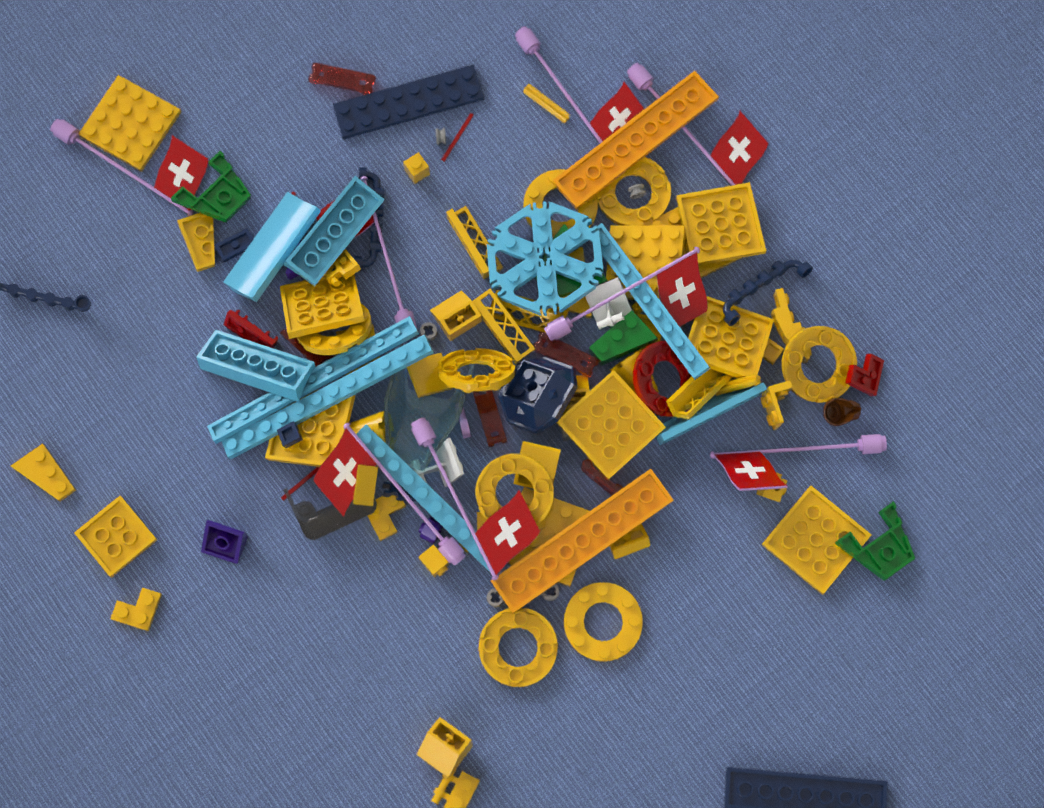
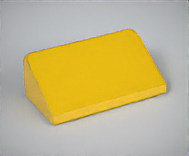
M358 465L353 504L373 506L378 467Z
M640 524L609 547L614 559H618L649 547L650 540L643 525Z

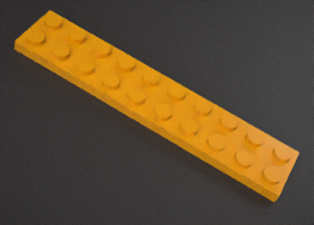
M693 71L553 180V184L576 210L715 103L719 96L696 71Z
M649 469L499 574L498 579L491 580V583L514 614L674 500L652 469Z

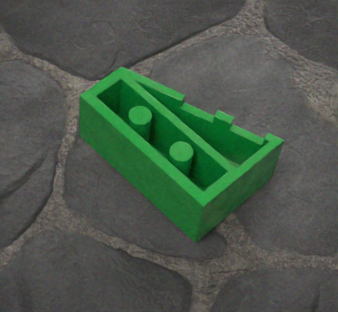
M632 310L624 316L625 320L616 323L589 347V353L601 366L657 342L658 338Z

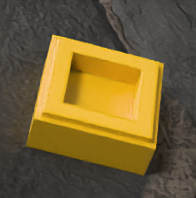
M769 338L763 359L773 365L784 351V348Z

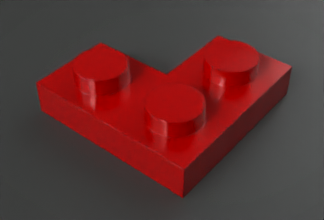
M866 354L863 369L856 365H849L845 383L869 396H877L884 360L873 354Z

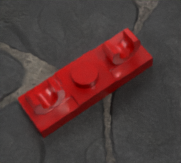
M229 310L223 324L225 327L243 339L274 349L278 341L277 336L272 339L269 337L270 331L264 333L247 320V315L243 318L239 316L240 310L235 312Z

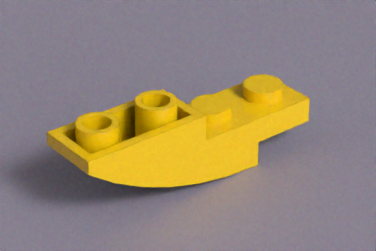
M783 288L776 289L773 294L776 308L772 310L771 317L774 319L773 323L784 344L787 345L795 334L805 328L801 326L800 322L793 323L794 315L788 308V294L784 293ZM811 348L804 353L803 363H807L810 356H812Z

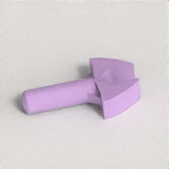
M458 404L456 410L463 439L469 438L471 435L464 407L462 404Z

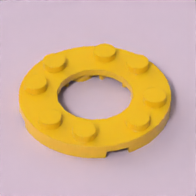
M644 157L597 194L598 205L603 214L617 225H645V223L651 220H657L666 211L671 197V185L663 168L653 160ZM627 176H639L650 185L652 195L645 206L638 209H630L621 205L617 200L615 194L616 186L620 180Z
M551 170L535 178L527 188L523 208L531 204L532 211L533 203H536L537 208L541 209L544 197L550 191L557 189L553 184V180L565 170ZM597 195L578 209L579 213L591 218L592 224L588 226L589 228L592 227L597 216ZM525 217L528 225L532 228V220L529 217ZM570 219L565 222L551 220L552 236L554 237L564 224L568 229L573 227L575 220Z
M361 304L365 322L352 324L348 330L336 336H323L319 333H313L297 337V340L304 346L305 350L318 355H335L347 352V348L355 344L359 346L369 336L372 329L370 312Z
M812 326L799 331L786 345L782 356V373L785 382L791 380L793 386L791 391L798 397L810 402L823 403L831 398L840 397L848 390L850 385L845 383L849 365L857 366V357L852 343L843 333L826 326ZM816 345H823L829 348L836 359V369L833 375L822 383H814L808 380L801 368L804 353Z
M475 348V350L464 351V349L451 352L440 359L438 363V376L447 387L461 389L465 393L500 390L502 386L508 384L514 378L515 365L512 358L496 350ZM481 364L492 367L495 372L493 374L489 373L488 376L477 375L472 378V375H461V372H458V370L465 365Z
M517 453L499 456L488 463L480 473L475 489L478 508L483 517L487 520L503 507L496 497L498 482L506 475L520 474L525 476L534 488V497L528 508L536 524L541 523L549 513L554 499L553 482L546 468L536 459Z
M599 582L583 587L571 598L564 614V630L569 643L579 654L594 661L608 662L623 657L636 645L642 631V613L636 599L626 589L612 583ZM596 603H609L616 607L622 615L623 624L621 631L611 640H596L585 629V613Z
M509 608L495 614L485 624L479 639L480 660L487 673L503 685L510 687L533 685L542 680L555 663L558 650L556 634L548 620L534 610L521 608L513 614ZM515 628H522L532 633L538 647L532 662L521 667L507 664L499 654L498 646L501 637L505 632Z

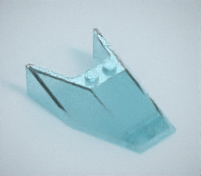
M474 364L470 365L467 376L472 375V378L476 371ZM407 367L391 375L384 398L386 444L411 468L425 471L434 457L429 447L419 446L411 430V423L425 417L426 421H429L437 437L432 445L437 453L458 423L468 393L457 389L448 400L431 395L418 398L416 391L409 389Z

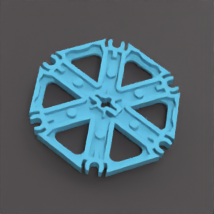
M545 201L541 209H538L536 203H533V210L531 211V204L527 205L495 227L492 235L497 237L496 240L488 239L487 255L490 286H492L493 291L501 288L497 295L502 301L540 316L541 308L544 316H547L548 308L553 309L554 315L557 314V306H559V312H563L596 289L599 283L593 279L595 276H603L600 232L597 226L589 228L588 226L592 224V220L587 215L549 202V209H547ZM558 213L575 220L573 227L553 240L551 216ZM524 217H529L532 220L534 243L510 234L508 232L509 228ZM588 240L593 243V262L585 263L567 256ZM543 250H545V253H546L547 257H550V258H547L546 266H545V263L543 262V259H540V258H543V255H544V251H543ZM500 251L523 261L506 273L499 274L496 269L495 256ZM556 273L582 283L581 287L565 298L559 297ZM537 276L539 297L536 301L532 302L514 294V291Z

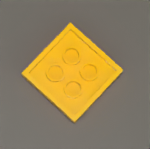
M121 495L74 532L111 578L157 541L156 537Z

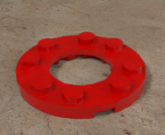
M659 341L646 346L638 355L633 369V385L637 396L655 415L671 418L674 416L666 402L669 398L659 395L652 384L651 376L654 372V366L660 361H667L673 364L680 375V387L692 376L666 341Z

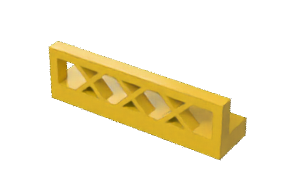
M467 206L457 211H454L453 208L448 210L446 216L482 278H488L489 268L486 265V259H488L487 250L485 255H483L476 248L477 244L484 245L487 248V244L489 245L487 239ZM464 212L468 217L467 224L461 223L458 218ZM468 228L476 230V239L470 238L467 233ZM495 256L496 269L499 272L503 269V266L497 256Z
M488 289L472 301L482 315L484 323L516 365L535 350L534 346L491 289ZM490 295L494 300L493 308L484 306L481 300ZM494 311L503 312L505 315L504 323L495 321ZM506 326L515 328L516 338L506 336ZM517 341L526 343L529 349L520 354L516 349Z
M500 290L495 292L496 297L519 326L546 333L544 328L548 326L549 322L562 315L564 318L568 316L569 310L566 309L560 313L558 306L557 314L554 315L553 309L548 308L547 316H544L541 308L540 316L502 301L497 295ZM518 296V297L524 298V299L529 300V301H532V302L536 301V300H533V299H529V298H525V297H522V296ZM492 299L491 307L493 308L494 300ZM520 311L524 317L516 319L512 313ZM494 312V319L505 321V315ZM538 316L542 323L534 324L530 318Z
M709 369L696 380L690 377L666 401L674 417L690 419L733 376L727 374L721 376L724 373Z

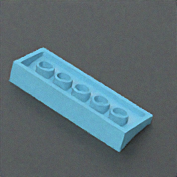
M354 176L283 265L315 287L385 199L358 177Z
M287 192L223 282L235 293L257 302L321 210Z
M219 330L214 331L196 357L202 370L297 402L300 401L305 385L316 367L313 361Z
M763 382L756 386L715 396L690 419L674 417L664 422L663 424L666 428L655 438L659 446L760 396L767 388Z

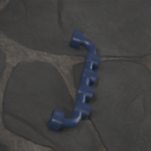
M359 167V179L362 176H366L372 180L373 190L384 199V188H381L379 177L375 173L367 171V168ZM379 206L375 211L378 222L379 217H383L384 206ZM375 223L371 225L369 258L362 260V256H354V260L359 264L360 268L373 265L377 258V252L381 253V243L378 241ZM379 223V226H380V229H381V233H382L383 224Z
M780 260L776 261L771 267V272L768 273L766 270H762L757 275L759 280L753 282L749 279L743 284L742 287L744 289L739 292L737 289H734L728 294L729 299L723 305L724 321L729 326L736 324L741 316L736 310L731 311L730 308L733 305L740 304L748 295L755 294L763 285L767 286L775 277L785 274L789 268H798L797 273L802 278H805L812 272L813 267L808 262L802 263L798 260H789L784 263Z
M0 283V291L8 292L14 298L24 296L31 302L41 300L51 307L56 304L61 305L68 311L78 309L81 312H86L91 307V301L85 295H80L73 301L70 297H56L51 292L44 294L37 292L34 288L23 289L19 288L16 284L7 285Z

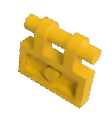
M344 249L323 276L327 277L326 279L330 285L339 287L340 277L343 276L346 280L360 271L361 268L349 252Z
M455 771L449 779L442 774L443 779L438 788H435L431 801L439 804L441 798H444L447 801L443 808H466L480 780L463 771L459 778L453 776ZM451 781L455 783V786L449 795L445 790Z

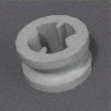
M436 128L437 145L440 143L446 144L445 128L442 130Z
M636 184L628 188V192L631 193V199H638L646 195V191L643 190L644 184Z
M431 322L424 323L420 328L421 336L426 334V328L428 330L432 328L433 334L425 336L428 341L434 340L437 336L436 326Z
M556 584L550 588L556 590L554 591L555 596H547L545 594L547 590L542 593L545 600L554 601L557 599L559 588Z
M491 589L487 594V602L492 607L501 606L504 602L501 596H499L500 601L498 603L496 601L495 603L491 602V594L495 593L496 595L498 593L496 589Z

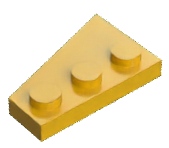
M198 213L177 220L196 271L200 272L215 267L213 218Z
M43 443L11 465L12 468L60 502L76 491Z

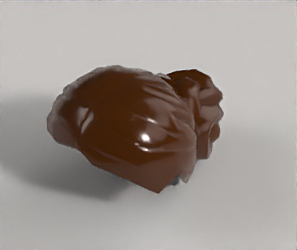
M831 398L823 407V415L830 425L835 427L842 426L851 420L858 419L862 408L859 403L852 400Z

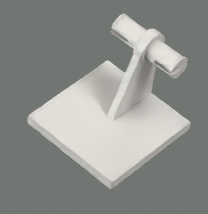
M619 277L596 286L595 290L585 296L590 308L623 290ZM624 293L592 311L598 328L601 329L609 325L612 327L615 323L625 320L624 316L632 308Z
M448 438L435 449V452L452 484L464 472L462 463L459 461L456 453V447L452 443L451 438ZM419 459L411 461L414 471L425 482L424 474L439 471L444 486L448 487L437 463L432 467L421 469Z

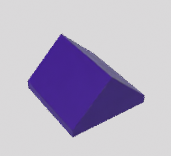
M207 520L201 552L238 564L248 535L243 531Z

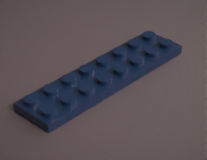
M473 64L334 103L333 108L344 140L484 100V95Z
M726 767L724 808H887L888 781Z

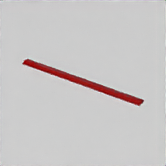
M469 114L443 155L442 161L445 162L474 114Z
M316 467L285 493L281 499L284 501L315 475L320 467Z

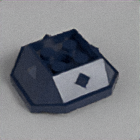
M544 356L536 359H523L521 363L515 366V376L512 381L504 385L498 396L506 421L510 425L536 435H540L544 432V429L554 425L561 418L578 388L576 369L573 366Z

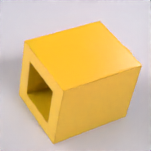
M419 152L403 162L404 170L414 184L430 175L429 166Z
M434 544L418 557L434 577L437 575L440 577L448 570L449 562Z

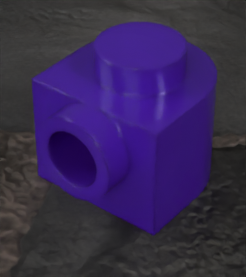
M429 517L430 523L441 533L443 526L434 517ZM423 522L418 530L421 533L420 538L435 544L438 537Z

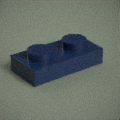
M246 228L218 242L214 246L224 263L244 253L253 241V237L249 229Z

